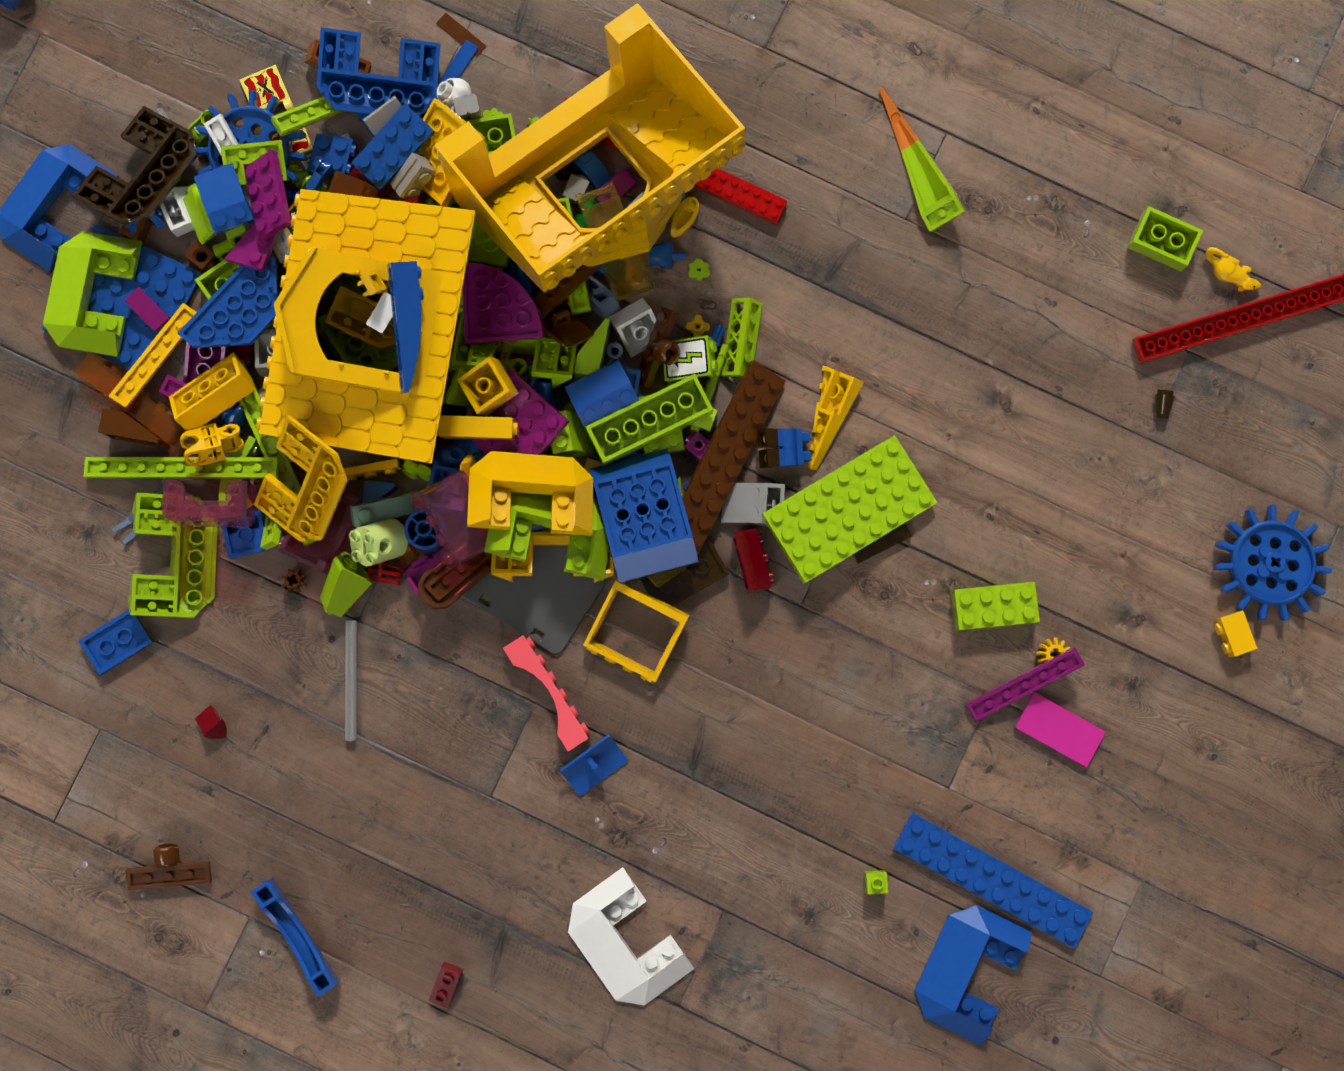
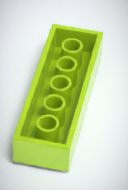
M693 374L589 424L585 428L603 466H606L711 415L713 408L696 374Z

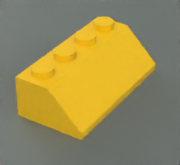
M233 352L169 396L174 420L186 431L201 427L210 420L217 418L226 409L233 407L242 398L250 395L255 390L251 376L238 356Z

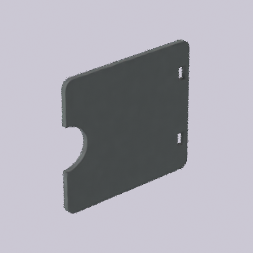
M534 545L533 576H513V582L491 575L490 572L463 596L523 635L530 637L534 642L551 653L558 654L564 649L610 577L594 583L593 578L573 576L572 573L564 572L568 545ZM483 594L492 599L490 606L479 600ZM535 628L545 634L542 640L531 634Z

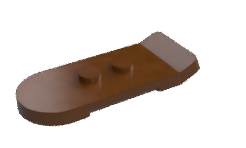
M478 528L447 556L422 575L418 583V595L426 606L432 609L448 608L491 572L492 554L484 552L487 537H485L483 530Z

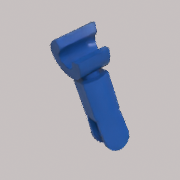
M321 158L305 189L319 191L332 171L333 164H327ZM321 169L324 170L323 175L318 174Z

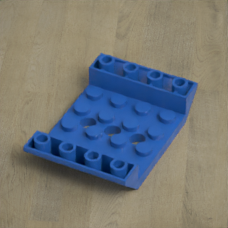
M668 448L613 462L606 466L590 468L619 583L699 563ZM659 501H667L668 507L665 510L659 509L657 507ZM642 505L647 506L649 509L648 513L640 515L637 512L638 507ZM620 511H626L629 516L626 520H620L617 514Z

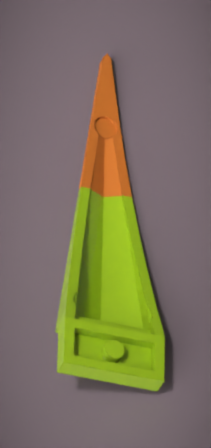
M879 86L906 165L920 215L929 232H933L964 214L965 210L948 180L886 91Z

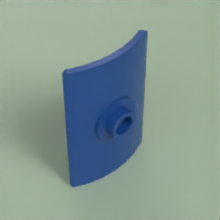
M608 734L560 769V772L577 794L582 796L625 764L628 759Z

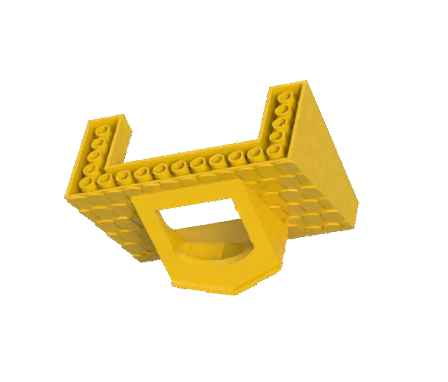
M638 3L604 26L610 70L488 155L483 138L469 121L434 145L454 201L462 209L475 211L474 221L543 292L555 288L563 278L572 276L581 265L592 267L650 251L666 228V223L679 206L682 193L690 191L698 181L707 179L712 171L716 168H722L730 158L740 155L745 149V127ZM608 136L647 182L643 197L601 227L581 228L543 181Z
M301 189L300 194L295 196L294 206H296L297 213L293 214L291 219V226L294 230L293 235L289 234L287 247L290 249V254L286 255L284 260V267L287 271L286 275H282L280 284L282 291L274 303L276 316L273 328L276 329V335L271 337L270 348H272L273 353L272 357L268 356L266 368L269 370V376H265L263 382V389L266 390V394L260 400L259 409L263 411L262 417L257 418L256 429L259 430V434L280 437L286 418L290 415L328 446L432 464L475 211ZM417 261V266H420L421 279H419V288L422 287L424 299L421 300V334L416 368L409 393H401L399 373L332 361L328 360L324 355L316 332L317 309L326 289L343 273L362 276L367 272L377 270L382 280L389 282L387 264Z

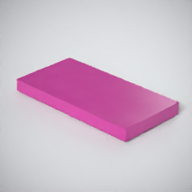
M1035 692L1032 693L1014 726L1019 731L1084 767H1087L1106 733Z

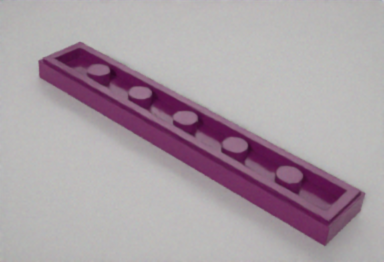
M1073 647L972 699L966 705L975 722L1085 666L1077 649Z

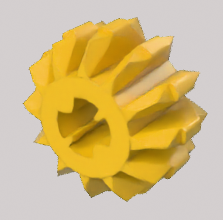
M1053 638L1052 642L1050 639H1046V645L1039 644V648L1043 651L1036 652V655L1042 656L1037 661L1038 663L1046 662L1053 658V656H1050L1051 652L1059 655L1071 648H1063L1065 645L1064 640L1058 644V638Z

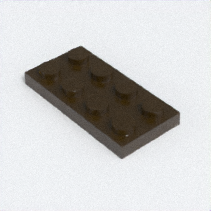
M709 539L704 542L697 555L699 563L640 578L649 595L671 606H675L730 574Z

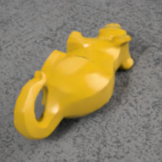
M1209 247L1206 250L1205 256L1213 264L1214 274L1220 281L1239 286L1238 291L1240 292L1261 288L1260 282L1250 278L1247 274L1251 272V267H1240L1239 260L1229 256V254L1220 249ZM1213 254L1220 255L1222 258H1217Z

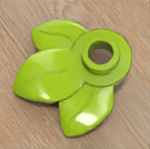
M411 460L404 461L402 472L412 479L420 477L429 482L432 471L430 467L423 464L417 465Z

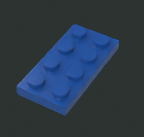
M404 104L351 163L382 191L395 177L411 153H417L435 131Z

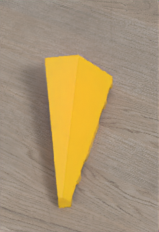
M824 365L822 367L824 372L823 383L819 385L821 390L820 402L816 404L812 430L815 434L814 442L810 444L812 460L810 464H807L808 468L816 471L864 384L862 380Z

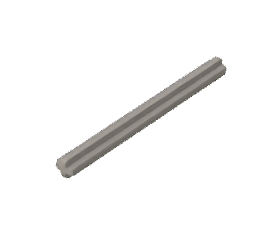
M347 620L345 622L346 741L357 740L356 620Z

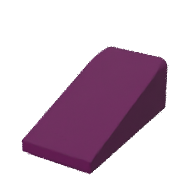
M139 287L124 300L155 332L170 319Z

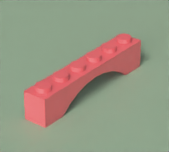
M522 635L503 647L514 666L534 674L549 690L555 702L558 715L557 735L569 752L589 739L587 734L590 731L584 722L580 724L576 718L579 716V713L573 705L570 707L566 702L568 696L563 688L560 690L557 688L555 682L558 680L552 671L548 673L544 665L547 663L542 655L539 654L537 656L533 650L536 646L532 639Z

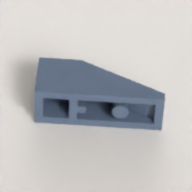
M591 275L585 280L591 309L602 319L605 320V318L610 317L621 309L615 294Z

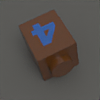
M148 219L123 224L119 233L128 239L142 241L143 245L152 223Z

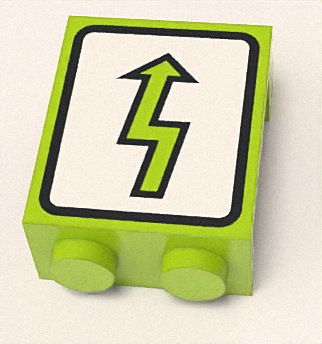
M706 335L673 341L680 348V357L672 365L664 364L665 382L672 385L678 382V380H683L693 374H696L697 378L709 376L712 379L717 378L716 372H718L719 368L714 354L717 352V346L711 337Z

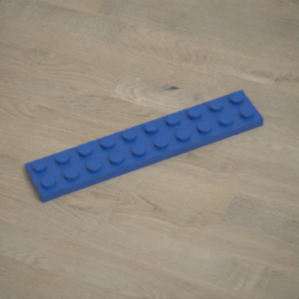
M911 812L893 846V849L1073 948L1079 942L1093 914V911Z

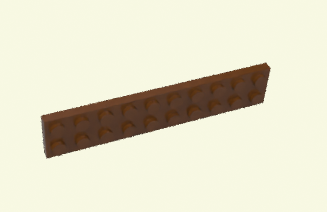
M754 360L748 365L682 495L697 555L757 439V430L762 429L786 380Z

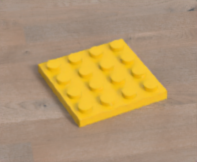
M434 98L422 120L435 133L416 154L424 156L436 170L430 182L423 187V190L440 205L447 207L453 194L434 145L467 122L440 100ZM478 132L484 140L486 137L483 136L480 132Z

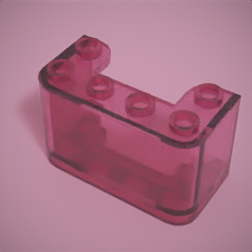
M464 471L453 472L411 494L413 507L421 512H426V521L431 528H434L437 534L435 535L437 543L443 546L440 549L439 559L447 568L457 567L483 553L488 533L487 528L467 527L469 478Z
M163 479L162 513L166 519L183 527H250L255 522L256 506H254L257 488L248 481H233L227 486L226 501L195 500V496L189 495L185 491V486L180 481Z
M343 491L322 540H317L305 546L303 542H299L291 534H288L286 537H281L278 551L328 574L334 558L340 555L349 537V533L354 527L352 525L350 506L361 504L362 501Z

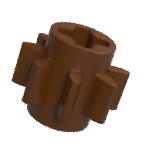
M288 569L289 574L281 576L285 579L282 587H289V593H292L294 589L301 593L300 588L307 586L304 583L307 575H299L300 569H296L295 573ZM291 578H296L298 580V583L293 584L292 582H290Z

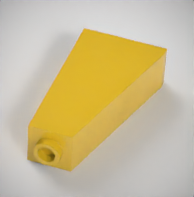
M440 415L438 436L444 439L515 440V435H518L519 431L518 423H515V419L511 417Z

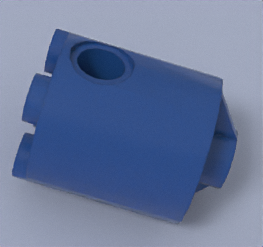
M421 509L415 511L408 517L405 523L404 532L406 539L412 546L424 553L432 554L440 551L449 541L450 529L447 522L432 510Z

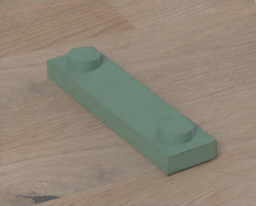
M426 489L350 506L352 525L358 527L412 514L421 509H428L423 506Z

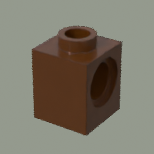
M198 240L184 254L188 260L204 273L216 266L219 261L215 254ZM207 255L206 261L200 262L201 256Z

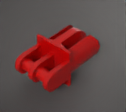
M382 562L379 563L378 570L374 569V565L365 568L371 581L401 585V582L385 579L383 576L402 578L401 573L387 571L385 567L404 570V566ZM373 572L377 573V578H372Z

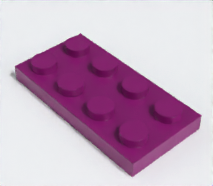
M272 149L245 167L258 240L266 241L291 225L278 152Z

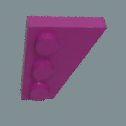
M254 222L225 257V260L229 263L264 272L280 232L266 241L258 240Z

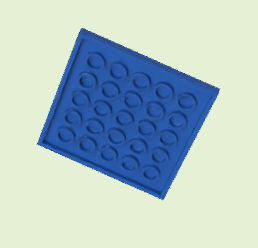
M96 223L91 233L126 238ZM143 245L141 246L135 280L95 274L88 311L122 316L126 318L119 357L93 354L130 370L167 322L155 332L124 300L139 287L171 318L183 303L187 306L189 305L198 287L195 279L203 274ZM43 325L41 329L48 332L45 326Z

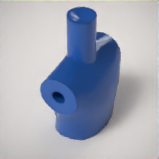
M670 242L653 245L649 251V266L672 269L673 260H686V252H674L673 243Z

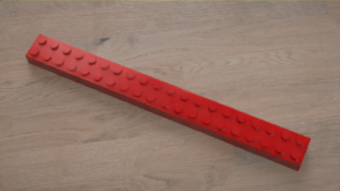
M608 136L598 142L622 153ZM719 168L712 171L707 179L700 180L694 185L695 188L774 225H777L788 201Z
M1344 274L1136 337L1132 342L1139 363L1343 302Z

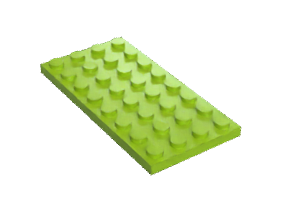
M894 435L762 513L761 516L803 584L938 502Z

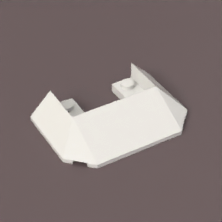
M623 867L573 903L568 933L616 1001L646 1005L695 968L671 934L639 958H636L614 925L647 900Z

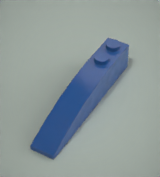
M417 261L387 264L401 393H409L420 345L421 300L424 299L422 287L419 288L421 268L417 266Z

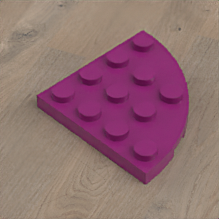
M466 263L462 286L465 344L472 345L545 338L544 326L538 307L528 291L517 280L499 269L483 264Z

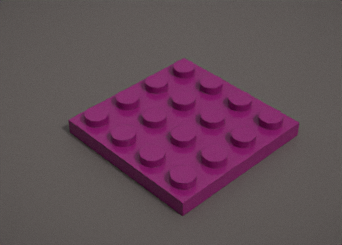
M510 368L507 374L517 389L518 394L487 416L477 414L476 412L472 416L514 418L515 423L519 425L518 435H515V440H471L486 455L490 451L543 455L570 421L516 370Z

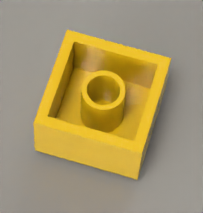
M492 357L486 358L457 379L475 412L484 416L489 415L518 394L517 389L499 359Z

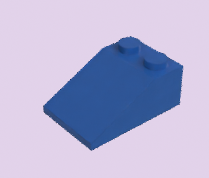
M233 163L194 177L215 234L219 235L255 221Z

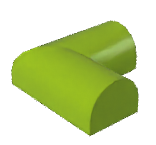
M244 225L225 232L227 240L212 246L215 256L220 262L225 259L247 232Z

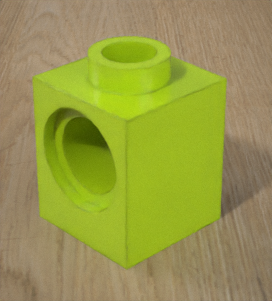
M863 871L865 893H888L886 871Z

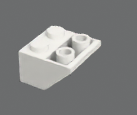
M190 186L174 187L160 205L168 226L176 237L195 230L183 198L188 193L186 190Z

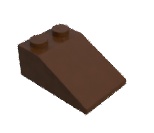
M111 407L110 410L103 408L98 432L110 439L169 449V444L136 419L129 416V412L123 411V409L118 407Z

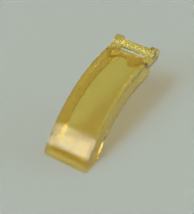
M613 182L607 183L605 187L584 194H575L586 228L601 227L624 210ZM610 193L611 199L586 207V201ZM641 254L625 259L619 258L601 265L616 302L655 289Z

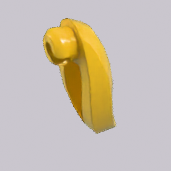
M686 198L674 211L669 228L672 238L683 235L694 224L699 211L697 198Z

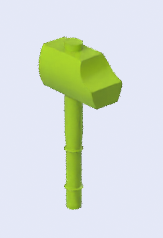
M722 344L719 354H717L716 360L719 368L718 372H716L717 378L712 379L710 377L704 389L709 402H711L725 358H727L729 346ZM713 408L711 415L688 425L691 426L690 430L694 432L702 430L710 433L718 410Z

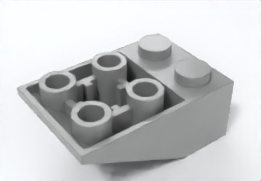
M734 483L722 506L721 523L767 526L761 514L784 501L785 484Z

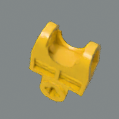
M212 423L184 432L180 437V443L184 449H187L184 452L185 462L190 466H200L226 460L225 453L236 452L244 447V441L239 435L240 427L236 424H228L217 428L216 423ZM192 437L195 439V442L187 444L184 443V440ZM191 454H199V457L195 460L188 459V456Z

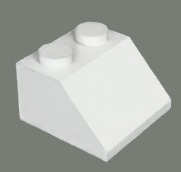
M641 298L608 317L631 358L646 350L650 334L656 323L651 307Z

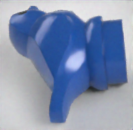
M233 406L220 413L222 419L225 420V425L236 424L240 427L239 435L242 437L244 434L243 407Z

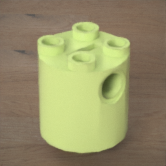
M392 518L360 526L350 531L352 560L364 566H373L401 557L408 548L404 526L398 520Z

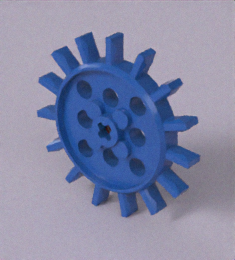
M250 90L249 105L239 107L235 96L231 93L227 94L231 110L224 114L223 117L238 144L272 141L273 135L278 132L270 120L272 116H275L274 111L280 100L272 96L267 107L263 109L257 107L258 93ZM212 106L208 108L214 117L221 114L219 110ZM243 119V126L241 128H237L236 123L239 120ZM197 125L196 130L199 133L209 136L208 147L196 148L197 156L208 155L210 161L209 166L197 172L200 175L223 165L222 157L204 126ZM261 126L262 132L259 135H254L255 128ZM303 130L280 136L279 139L283 143L287 178L296 183L300 179L294 173L288 171L291 160L307 161L308 157L300 152H293L292 147L293 141L302 140L307 137Z
M1276 505L1267 506V521L1259 523L1252 508L1244 511L1250 527L1242 530L1233 521L1226 524L1227 528L1237 538L1233 544L1225 541L1215 543V547L1230 553L1228 563L1216 564L1213 566V570L1230 571L1233 581L1219 589L1221 593L1229 592L1237 587L1243 594L1235 609L1238 611L1243 610L1247 607L1250 600L1258 603L1257 620L1260 621L1265 620L1268 606H1277L1280 621L1289 620L1286 604L1292 601L1296 603L1302 613L1310 611L1311 609L1302 598V595L1307 590L1318 596L1324 595L1326 591L1312 583L1315 573L1322 575L1332 573V568L1317 566L1315 556L1316 553H1323L1330 549L1329 545H1318L1313 548L1308 540V536L1314 533L1318 526L1316 524L1310 525L1303 532L1294 527L1299 514L1297 510L1289 513L1286 522L1277 521ZM1251 536L1256 537V546H1253L1250 543ZM1271 538L1277 542L1276 549L1270 546ZM1291 541L1297 545L1295 552L1290 549ZM1250 555L1255 558L1256 562L1254 566L1250 565L1248 562V557ZM1289 561H1292L1294 563V571L1289 570ZM1248 575H1250L1254 580L1252 586L1248 585L1246 582V577ZM1267 578L1273 581L1271 589L1266 585ZM1287 581L1293 584L1292 591L1286 588Z

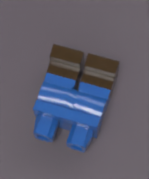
M764 428L757 430L758 448L779 447V449H763L758 451L760 469L804 465V463L812 460L811 452L803 451V444L810 442V433L802 431V428Z

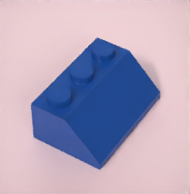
M619 359L564 386L584 428L639 401Z

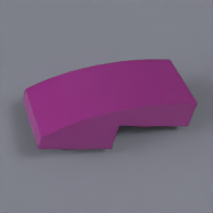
M625 168L593 194L604 209H607L621 196H624L635 187L638 182L628 169Z

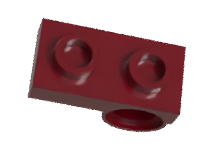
M444 961L429 1001L448 1009L464 969Z

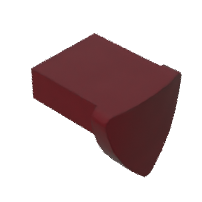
M211 705L195 718L202 729L204 737L211 739L226 737V724Z

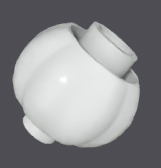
M449 78L441 82L437 88V99L450 109L454 106V98L461 96L465 98L466 95L472 94L469 84L461 78Z

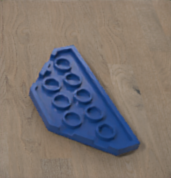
M273 255L270 256L264 272L240 266L177 334L193 348L252 345L273 323L276 316L274 303L278 298L276 258Z

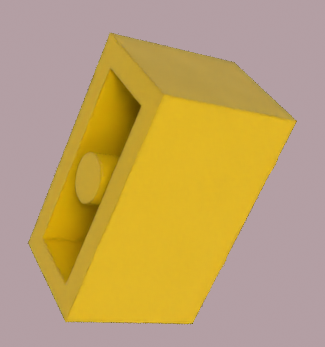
M1244 611L1234 612L1214 619L1216 623L1214 624L1215 631L1221 636L1223 642L1221 646L1223 652L1228 657H1235L1258 649Z

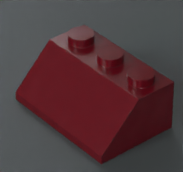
M757 528L734 532L732 537L747 594L771 589L774 578L772 571L768 572L766 564H769L767 552L762 551L761 545L764 544L762 533H758Z

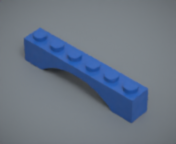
M271 878L252 890L251 894L260 908L272 920L290 945L304 971L307 981L317 996H321L337 985L340 980L275 880Z

